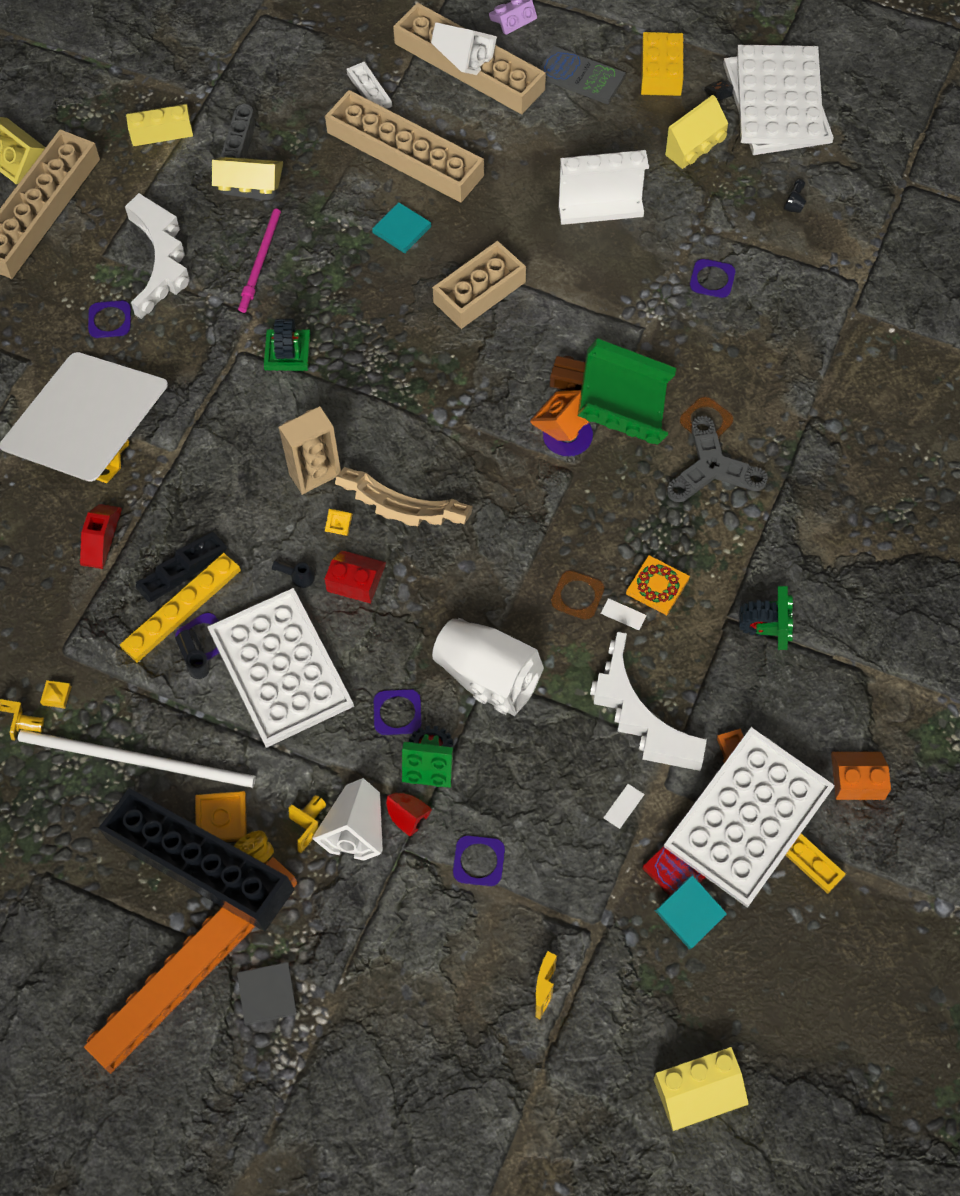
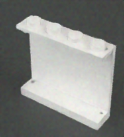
M646 150L560 158L558 209L561 225L644 217L642 190L644 171L649 169Z

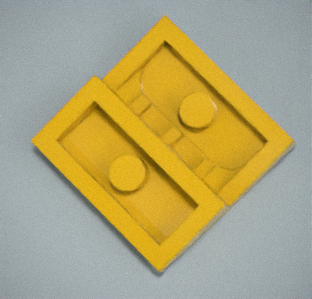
M547 951L537 978L535 1016L538 1019H541L553 997L554 984L549 981L556 970L557 956Z

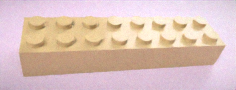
M418 2L393 26L396 45L521 115L545 91L546 72L496 45L493 57L489 62H484L480 66L481 71L477 75L461 72L431 41L435 22L459 28L463 27Z
M350 90L325 115L327 133L460 203L484 176L483 158Z
M59 130L0 208V275L13 279L99 162L100 158L94 142Z

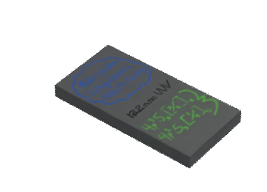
M556 46L552 48L539 68L546 72L547 82L609 105L626 77V72Z

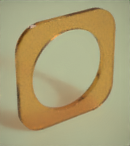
M707 397L698 399L681 415L680 423L682 427L692 433L690 417L696 409L710 407L717 410L723 419L722 426L716 431L718 438L733 423V416Z
M573 571L565 572L561 576L553 594L552 606L558 611L580 619H590L594 616L602 598L604 585L599 580ZM572 581L586 582L593 588L595 599L586 609H571L561 599L563 587Z

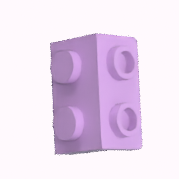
M511 0L507 4L496 6L495 10L489 13L490 20L500 23L502 31L506 35L537 19L532 0Z

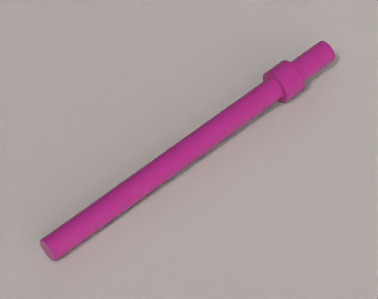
M273 209L247 285L243 287L242 299L238 308L242 313L247 311L250 301L254 298L256 292L254 288L281 211L278 209Z

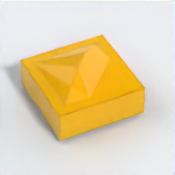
M329 509L325 532L348 536L353 514Z
M46 680L40 703L43 706L65 709L71 691L70 683Z

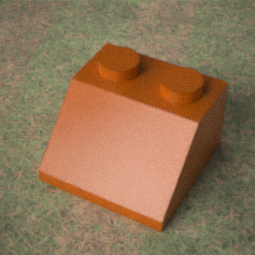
M581 390L556 391L530 420L531 424L558 441H571L578 436V431L589 423L586 419L577 416Z
M882 752L831 753L836 800H885L891 791L889 766Z

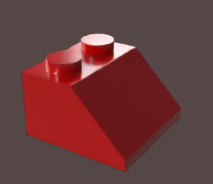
M342 550L332 559L324 578L327 592L371 604L386 562Z

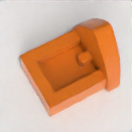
M741 729L717 736V741L725 758L723 760L724 763L744 736Z

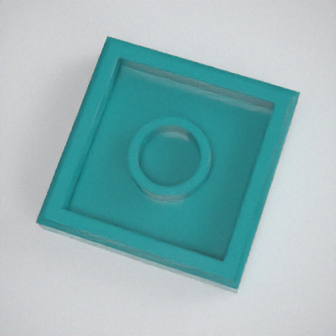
M398 202L372 228V232L398 250L406 253L431 228V222Z
M693 875L687 878L654 910L688 949H692L727 915Z

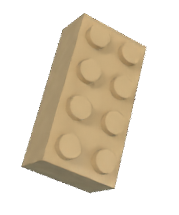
M496 241L433 286V303L462 329L526 282V266L501 243Z
M320 406L308 410L303 415L293 420H288L279 426L289 475L302 495L336 478L341 468L334 427Z

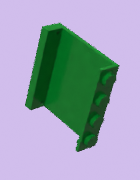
M597 338L587 349L577 416L589 422L604 425L608 429H615L626 433L628 436L637 437L650 444L658 445L668 436V432L663 431L661 428L667 383L675 376L676 368Z

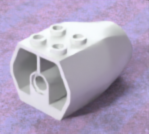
M460 618L451 619L442 628L433 647L432 657L436 663L452 675L467 691L472 693L477 701L483 704L488 702L494 705L498 712L505 715L508 712L515 716L528 702L544 669L537 649L497 629L469 623Z

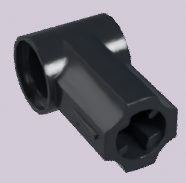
M187 629L180 632L175 637V640L186 663L188 672L194 679H203L208 675L210 668L207 656L203 652L194 630ZM197 662L203 663L199 667H193V665Z

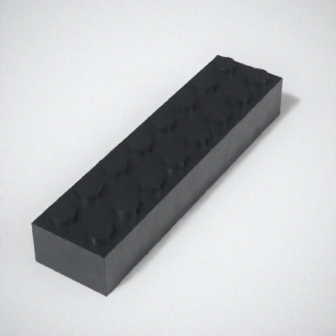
M130 788L99 826V830L112 844L264 932L295 890L286 875Z

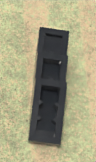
M211 532L176 550L175 557L157 565L154 573L136 582L135 588L151 603L197 574L226 551L227 546L214 532Z

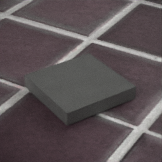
M288 962L237 973L244 1024L246 1026L297 1015Z

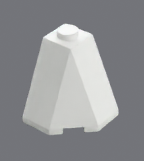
M435 22L431 43L461 72L477 75L481 71L480 66L484 62H489L493 57L497 36Z
M364 778L347 784L315 832L313 840L329 853L340 855L341 851L354 854V859L367 860L380 855L383 850L380 792Z

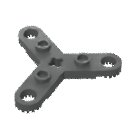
M698 416L694 419L691 431L699 461L669 483L667 495L672 501L684 502L714 479L752 491H760L765 488L768 480L765 470L723 456L713 420L710 417L707 418V416ZM705 424L709 429L706 432H702V430L699 431L697 426ZM715 462L716 466L713 469L709 468V465ZM756 475L762 481L755 484L754 482L752 483V480L750 481V477ZM682 487L685 492L679 495L674 493L673 488Z

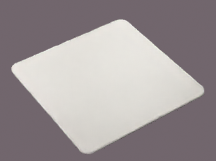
M80 352L73 353L66 359L2 439L0 449L85 481H94L101 475L166 390L168 382L164 378Z

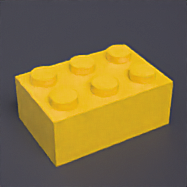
M643 32L641 95L681 96L683 85V33Z

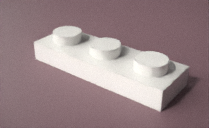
M365 62L347 68V75L362 97L385 109L392 107L391 99Z

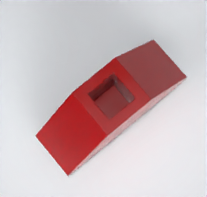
M98 504L87 513L81 532V566L104 568L122 511L121 507Z

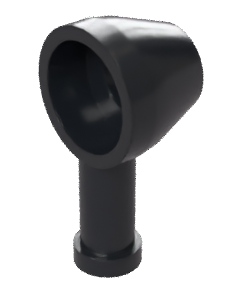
M798 179L795 181L794 188L784 206V210L801 213L806 203V200L800 195L805 187L803 180Z
M275 559L273 562L272 570L292 576L293 583L300 588L309 587L315 581L314 570L306 563H298L293 567L280 562L278 559ZM300 570H306L305 573H299Z

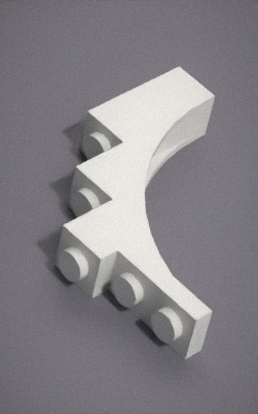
M138 193L125 206L129 220L146 233L155 249V262L150 280L146 288L131 302L135 315L142 319L153 310L154 306L161 299L167 296L169 291L177 295L182 289H185L190 279L187 268L179 264L185 254L182 243L174 238L180 230L177 217Z
M617 632L616 640H611L608 654H613L612 661L606 662L604 674L599 673L598 681L592 682L590 695H594V704L617 709L615 722L619 723L618 732L642 736L639 750L644 751L642 760L700 771L707 739L677 731L666 725L645 707L634 692L624 667L623 653L627 634Z

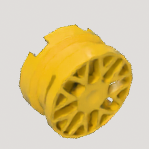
M259 830L245 835L234 846L262 863L266 862L274 853L273 846L270 842H267L266 834Z

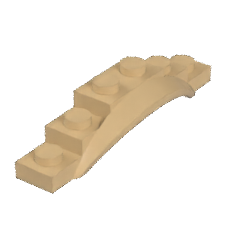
M344 467L336 476V485L342 486L346 490H355V499L361 500L368 505H376V514L382 515L387 519L402 521L409 526H419L423 520L433 525H442L445 519H449L453 523L465 524L472 513L473 506L460 503L454 499L427 501L400 494L377 482L363 471Z

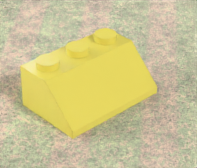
M714 95L710 96L668 128L665 155L682 169L689 164H693L698 157L708 153L713 146L723 142L727 136L728 122Z
M188 104L126 114L133 146L193 137Z
M0 117V172L15 184H19L46 147L8 118Z
M231 157L213 159L212 186H218V190L230 191L231 187L239 188L240 192H251L252 189H260L259 193L272 194V190H276L279 187L283 161Z
M732 1047L657 1072L654 1077V1082L672 1131L748 1105L742 1073Z

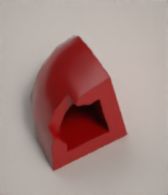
M393 793L387 795L386 805L392 821L411 837L419 830L416 827L423 817L427 819L432 809L418 798L409 794Z

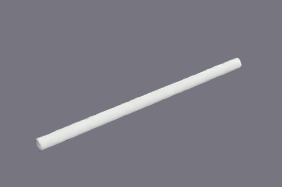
M20 730L18 734L19 742L250 788L254 787L256 776L27 730Z

